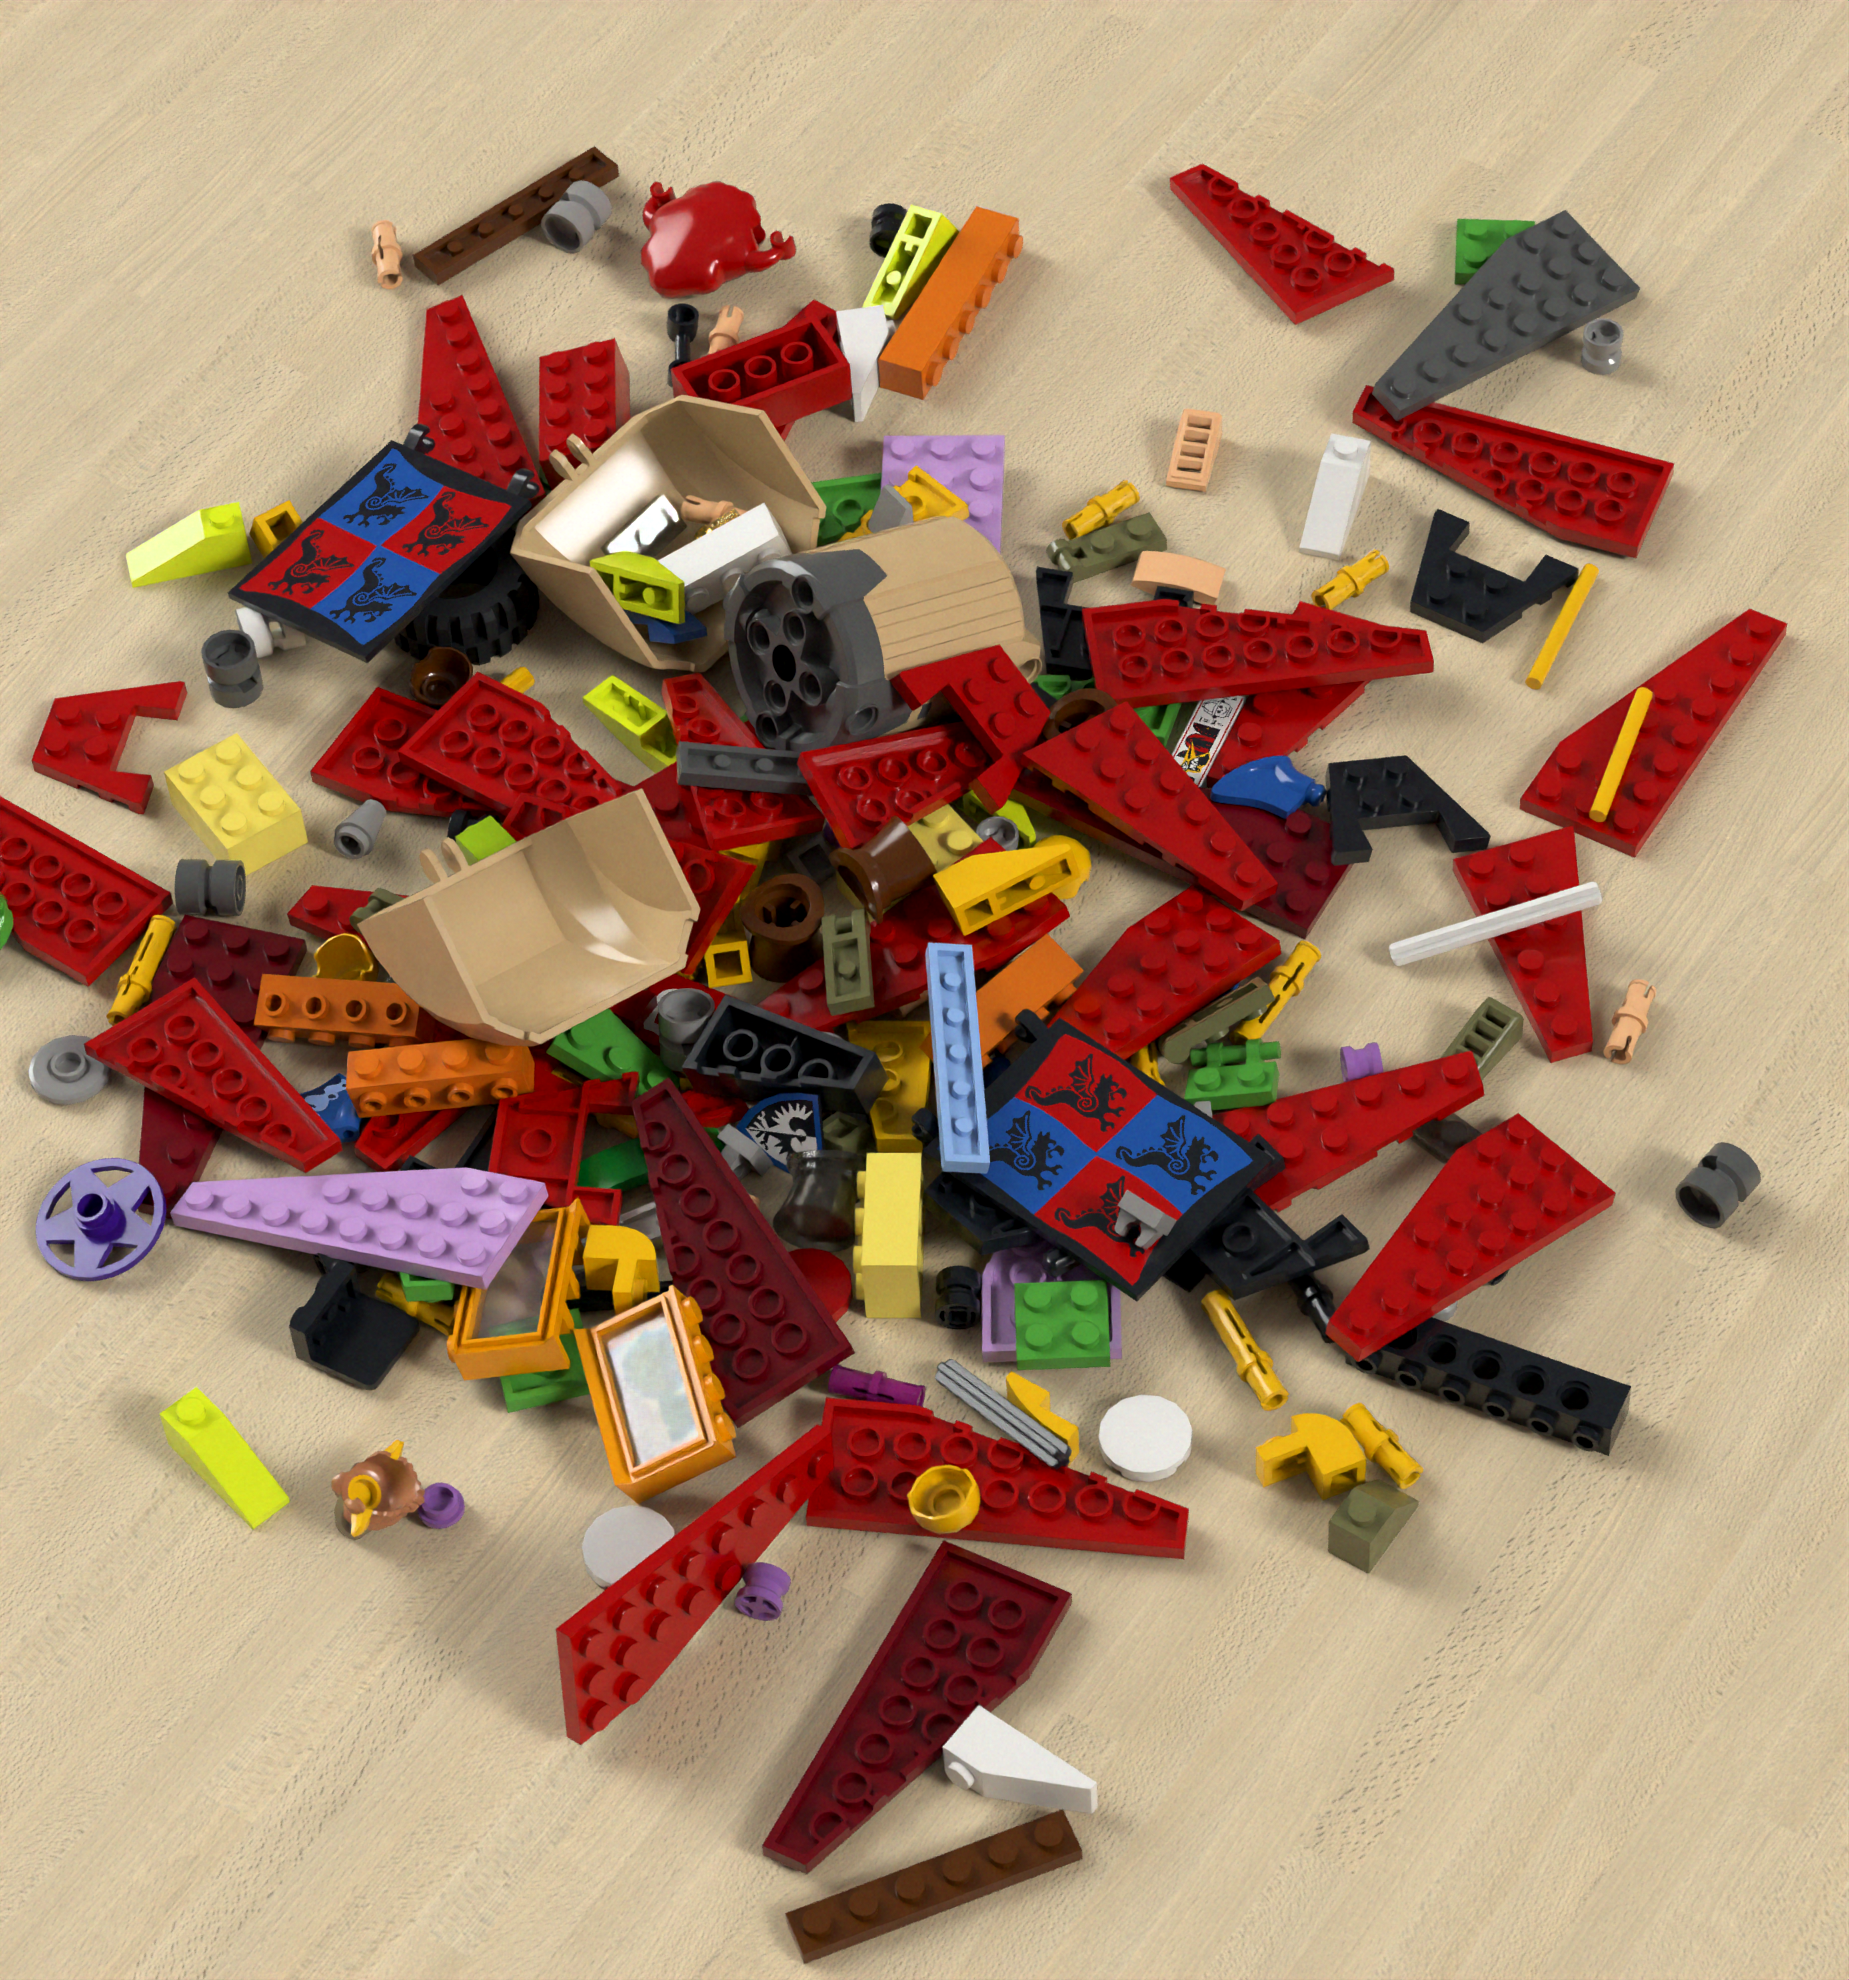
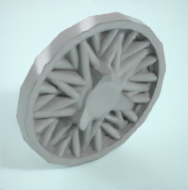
M69 1035L56 1038L38 1050L31 1060L28 1072L31 1086L40 1098L53 1104L71 1105L84 1102L102 1090L109 1080L112 1068L86 1055L84 1043L91 1040V1038Z

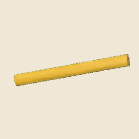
M1585 564L1526 678V685L1531 689L1537 690L1541 688L1599 574V569L1595 565Z
M1641 687L1636 690L1591 807L1589 816L1596 822H1603L1607 817L1653 696L1652 692L1647 688Z

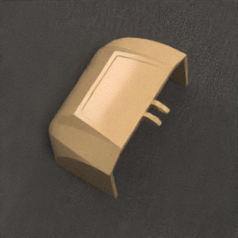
M682 394L633 416L593 454L583 441L572 433L567 438L566 444L573 456L582 464L577 469H574L567 458L556 449L550 454V463L565 480L519 521L510 554L534 584L561 611L605 645L625 657L654 669H677L705 673L729 650L728 640L724 639L726 611L723 609L724 598L693 615L707 628V636L676 644L649 641L648 625L631 622L595 568L590 567V560L625 550L652 557L658 561L713 531V527L682 520L681 507L683 501L687 502L686 497L688 495L717 503L722 500L731 502L733 504L732 507L750 511L765 503L781 527L792 554L817 547L820 518L825 519L826 505L764 410Z
M641 788L566 818L470 866L457 843L448 837L442 840L441 850L448 867L455 872L454 874L447 876L441 862L432 850L426 848L420 851L419 858L426 877L434 884L386 907L357 924L373 954L396 984L436 1020L471 1038L499 1045L536 1046L685 968L688 958L685 952L692 925L698 921L700 907Z

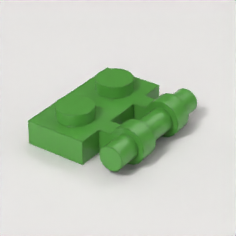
M1261 1038L1248 1039L1246 1044L1224 1046L1222 1042L1208 1043L1207 1048L1191 1049L1190 1058L1192 1066L1207 1067L1189 1069L1184 1100L1194 1105L1196 1101L1210 1100L1212 1110L1265 1106L1276 1102L1280 1076L1276 1061H1264L1281 1058L1279 1041L1263 1042ZM1246 1062L1243 1065L1226 1066L1229 1063Z

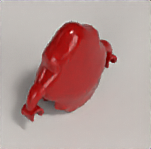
M714 181L692 187L682 197L677 199L673 187H669L666 192H664L660 182H654L650 187L651 197L644 206L642 219L645 227L650 231L651 237L641 249V264L648 272L650 286L663 298L709 294L717 291L722 284L740 278L749 272H762L774 266L780 260L791 259L796 254L793 236H789L784 242L782 233L778 230L774 231L770 236L772 248L766 251H759L760 246L765 241L766 233L761 226V216L756 209V201L753 195L740 190L736 186Z

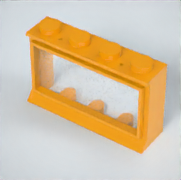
M579 1197L569 1207L539 1210L486 1290L462 1285L460 1299L454 1303L455 1325L453 1335H449L447 1338V1354L449 1360L452 1363H456L464 1381L570 1368V1359L561 1343L559 1335L574 1333V1320L565 1302L566 1300L580 1298V1285L572 1270V1266L584 1265L583 1253L585 1248L581 1239L587 1238L589 1225H591Z
M673 1285L668 1286L669 1291L592 1328L573 1329L614 1485L637 1504L736 1458L731 1440L736 1437L735 1428L729 1416L723 1412L720 1400L725 1398V1393L719 1379L712 1373L709 1361L714 1359L713 1351L707 1339L701 1334L698 1324L703 1321L701 1310L693 1297H685Z

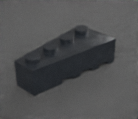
M726 994L681 1067L696 1093L762 1101L767 1097L782 1092L820 1094L821 1109L868 1115L889 1079L876 1052Z

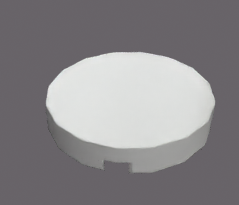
M1141 1394L1125 1398L1109 1408L1100 1423L1099 1448L1103 1460L1110 1468L1112 1465L1121 1472V1476L1127 1479L1152 1482L1168 1478L1177 1471V1467L1184 1460L1186 1462L1191 1454L1192 1428L1188 1416L1176 1403L1163 1397Z
M628 1505L613 1508L597 1517L585 1533L582 1551L586 1571L597 1585L606 1589V1586L610 1587L675 1536L674 1529L663 1515L648 1507Z

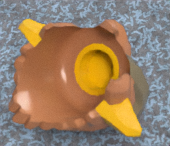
M395 1440L384 1451L373 1453L364 1462L355 1463L350 1471L341 1472L332 1478L331 1488L338 1497L334 1508L335 1523L338 1531L347 1538L358 1540L370 1531L392 1526L399 1522L401 1518L406 1517L407 1513H415L419 1505L425 1503L423 1497L425 1490L420 1487L421 1482L417 1479V1473L413 1471V1464L408 1463L407 1458L402 1457L404 1442Z

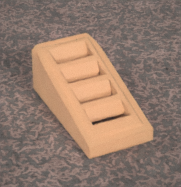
M1187 408L1183 410L1166 478V486L1206 492L1222 438V415L1220 413ZM1180 468L1201 470V472L1181 471Z

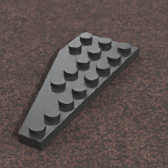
M1564 210L1506 239L1375 383L1372 394L1398 421L1636 299L1640 287L1584 228Z

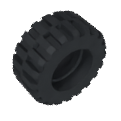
M509 528L450 584L477 583L486 587L466 597L452 599L437 597L394 638L395 643L407 653L410 651L411 656L420 661L425 658L430 648L442 646L454 647L466 654L471 663L478 662L479 665L491 662V657L499 655L500 658L512 650V644L519 645L528 635L527 630H530L536 622L539 609L538 587L510 554L516 532Z

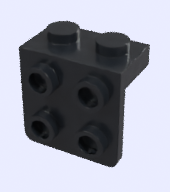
M339 1259L332 1270L322 1275L319 1279L314 1294L305 1306L299 1307L294 1312L290 1320L289 1329L298 1359L363 1389L374 1390L381 1384L417 1335L420 1326L416 1317H412L399 1309L361 1293L355 1266Z

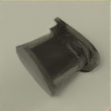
M812 1150L790 1154L787 1159V1169L792 1175L794 1183L773 1218V1228L778 1236L787 1243L801 1249L816 1248L828 1252H838L851 1247L855 1242V1206L860 1202L857 1196L858 1171H866L867 1158L857 1153L839 1150Z

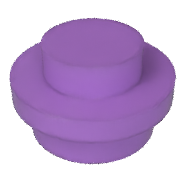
M435 1483L425 1489L423 1495L425 1503L417 1508L419 1517L425 1525L431 1528L443 1529L456 1524L462 1518L465 1511V1503L462 1494L456 1488L447 1483Z

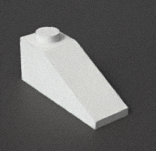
M883 305L836 311L840 350L850 363L852 399L850 400L855 422H861L865 418L880 385L878 358L895 334L894 321H886Z
M1331 433L1320 463L1299 553L1334 560L1340 559L1370 475V440Z
M978 1706L943 1746L945 1772L949 1779L962 1789L967 1790L971 1788L987 1798L1092 1814L1098 1807L1097 1782L981 1706Z

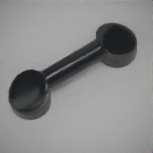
M685 303L673 305L669 308L667 315V334L675 343V360L668 367L667 384L672 388L671 369L692 361L690 360V342L695 339L698 331V310L692 305Z

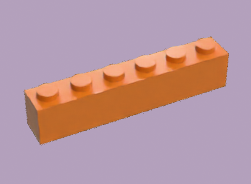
M975 207L878 358L881 388L924 400L931 387L938 385L944 366L948 360L955 358L961 339L965 334H970L975 323V317L980 309L987 307L992 290L997 283L1003 282L1009 263L1021 253L1023 236L1019 235V218Z

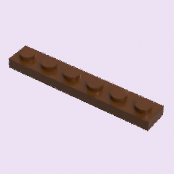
M594 146L413 255L414 265L439 286L540 225L544 215L556 202H559V199L573 182L579 180L587 181L601 188L619 177L618 165Z
M1061 1809L785 1913L786 1923L803 1963L807 1964L1082 1859V1849L1064 1810Z

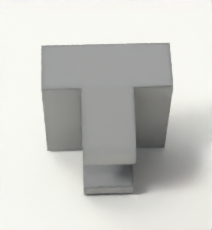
M727 1124L717 1136L724 1146L721 1154L739 1181L752 1170L763 1177L773 1165V1162L758 1144L730 1124Z
M1128 1190L1117 1205L1121 1209L1115 1225V1232L1126 1237L1133 1226L1141 1223V1234L1135 1244L1144 1250L1151 1247L1163 1234L1168 1236L1176 1223L1175 1219Z

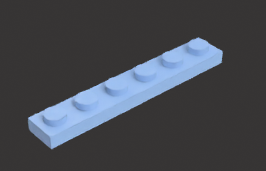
M928 942L925 958L942 1172L987 1174L990 1166L972 945Z

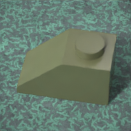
M1379 1479L1354 1487L1329 1520L1328 1552L1369 1574L1419 1506V1501Z

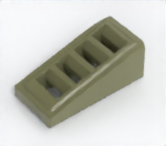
M1488 997L1477 1008L1441 1058L1470 1051L1469 1047L1483 1054V1057H1480L1473 1052L1481 1080H1483L1522 1038L1524 1019L1521 1014L1494 998ZM1481 1034H1484L1485 1036H1487V1037H1489L1490 1039L1494 1040V1042L1491 1043L1490 1041L1486 1040L1485 1038L1481 1037L1480 1035H1481Z

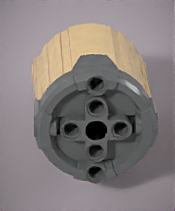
M935 516L764 561L757 564L749 572L741 574L723 601V609L726 611L724 639L728 640L733 676L747 709L745 715L755 728V733L760 743L768 749L805 752L923 729L937 724L945 718L958 715L941 691L922 706L912 711L889 681L900 672L999 644L1029 684L1038 677L1042 669V661L1039 658L1041 642L1025 628L1021 599L1007 564L994 545L984 535L954 516L949 518ZM796 668L795 677L789 680H785L789 676V674Z

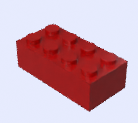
M816 315L671 369L674 398L683 394L764 410L775 428L852 399L850 363Z
M615 338L601 342H592L585 346L565 351H556L539 357V463L553 491L565 480L556 472L549 460L550 454L555 449L567 458L574 469H577L582 464L573 456L566 444L567 438L572 433L579 437L593 454L630 420V373Z

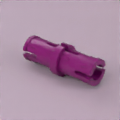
M837 1364L833 1367L829 1378L828 1392L864 1401L919 1405L923 1407L926 1387L887 1378L886 1372L876 1370L874 1374Z

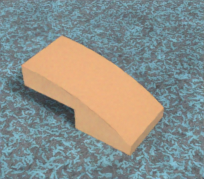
M1142 551L1131 586L1155 595L1157 586L1194 591V601L1201 604L1214 605L1218 598L1226 569L1185 555Z

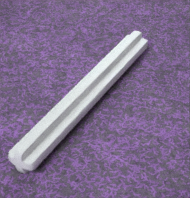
M1589 882L1392 943L1389 946V952L1394 965H1405L1599 905L1602 902V896L1596 882Z

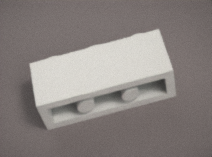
M762 503L658 560V562L684 581L685 610L694 615L725 598L741 574L749 572L757 564L790 555L792 552L781 527L766 504Z

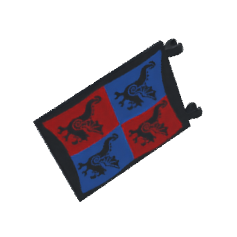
M415 424L410 429L403 445L391 440L228 592L230 599L363 662L369 663L532 507L529 499L536 496L539 492L538 484L529 481L534 478V472L520 468L513 475L507 490L425 455L434 449L436 443L434 439L425 437L431 431L428 426Z
M1024 1009L1015 1017V1022L1019 1025L1015 1027L1014 1033L1018 1039L1032 1045L984 1090L990 1154L987 1174L947 1173L1117 1289L1138 1301L1273 1163V1158L1063 1019L1059 1018L1048 1028L1033 1011ZM921 1108L911 1118L912 1122L915 1123L911 1133L916 1139L929 1143L922 1150V1156L942 1169L938 1118L928 1109ZM1127 1190L1176 1220L1168 1236L1163 1234L1146 1250L1135 1244L1141 1234V1223L1133 1226L1126 1237L1115 1232V1225L1121 1209L1117 1205Z

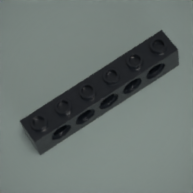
M1433 1317L1359 1362L1346 1352L1345 1363L1354 1366L1363 1373L1386 1377L1397 1381L1405 1388L1423 1390L1440 1396L1448 1403L1454 1405L1462 1404L1485 1412L1496 1420H1508L1528 1427L1539 1435H1550L1573 1443L1584 1451H1596L1609 1456L1629 1411L1631 1386ZM1436 1362H1445L1447 1364H1438ZM1481 1377H1488V1378H1491V1379L1486 1380V1379H1481ZM1529 1392V1393H1534L1535 1395H1527V1394H1524V1393ZM1568 1408H1577V1409H1579V1410L1574 1411V1410H1570V1409H1568Z

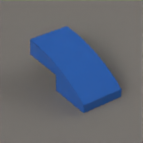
M623 609L632 623L648 625L649 641L676 644L707 636V628L686 610L685 623L676 624Z

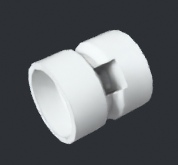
M247 606L235 610L239 630L248 634L253 639L257 658L272 655L274 647L277 646L286 651L306 645L304 633ZM278 622L279 628L271 632L269 623Z

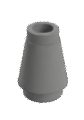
M366 800L363 805L336 827L334 837L336 849L350 859H359L371 853L386 817L385 807L376 800Z

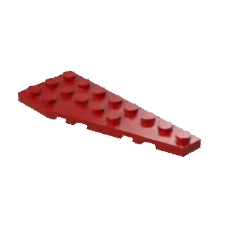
M1365 386L1353 410V424L1557 538L1637 558L1673 477L1674 463L1436 402L1396 421L1373 396L1374 387Z
M1169 599L1082 609V622L1095 689L1109 694L1118 705L1127 701L1132 708L1433 673L1434 659L1426 630L1376 624L1375 628L1363 629L1348 627V621L1332 619L1330 625L1310 622V616L1244 609V613L1217 611V605L1203 603L1200 609L1180 607L1179 601Z
M480 672L471 677L397 751L401 763L505 816L509 814L521 792L532 793L585 811L624 795L622 787L586 749L582 750L572 740L570 732L563 725L559 726L551 718L550 711L541 702Z
M0 796V892L8 900V909L13 914L11 934L25 951L89 987L147 930L153 916L162 915L173 904L171 892Z
M1192 885L1128 927L1047 1024V1027L1049 1028L1056 1020L1061 1018L1117 1056L1126 1060L1282 954L1280 940Z
M1518 1113L1454 1152L1329 1319L1325 1334L1359 1362L1611 1207L1616 1192Z
M826 1397L821 1426L832 1432L834 1468L808 1499L806 1511L807 1526L1163 1558H1185L1189 1524V1509L1139 1489H1136L1134 1493L1108 1483L1107 1477L1092 1471L1090 1475H1086L1068 1468V1465L1054 1470L1016 1442L1000 1437L999 1441L974 1432L973 1426L956 1420L955 1424L937 1418L934 1416V1411L919 1405ZM953 1465L960 1469H968L980 1490L979 1510L972 1522L956 1533L937 1534L923 1528L913 1517L907 1495L910 1493L917 1477L935 1466Z
M818 1424L556 1628L566 1734L569 1739L582 1745L594 1734L605 1729L614 1718L630 1705L636 1704L649 1691L743 1578L748 1564L757 1561L834 1468L831 1431Z

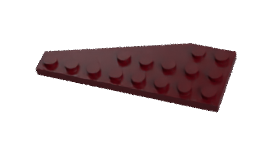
M1023 767L1009 798L1223 900L1199 884L1196 875L1179 864L1174 867L1163 860L1162 852L1147 842L1141 845L1090 811L1088 803L1069 790L1063 793L1051 785L1052 779L1039 770L1035 769L1032 772ZM1199 787L1278 882L1275 894L1246 908L1244 911L1306 939L1354 865L1333 866L1331 862L1332 840L1329 839L1330 823L1300 809H1297L1287 819H1284L1256 807L1215 802L1210 798L1211 789Z
M184 915L153 978L151 1003L195 977L261 1050L268 1033L255 1026L254 1020L262 974L296 976L307 952L305 939ZM144 1087L139 1164L145 1167L160 1184L166 1200V1218L172 1219L170 1214L172 1209L192 1182H199L223 1128ZM151 1190L138 1207V1212L153 1215L154 1201Z
M668 1077L632 1100L631 1104L641 1148L646 1160L648 1179L656 1204V1214L673 1284L685 1297H693L701 1310L703 1321L698 1324L701 1334L707 1339L713 1351L714 1359L709 1361L712 1373L719 1379L725 1393V1398L720 1401L736 1427L739 1428L847 1359L855 1351Z
M943 1540L762 1845L763 1855L806 1875L939 1759L943 1755L945 1743L978 1706L991 1713L1030 1678L1072 1605V1593Z

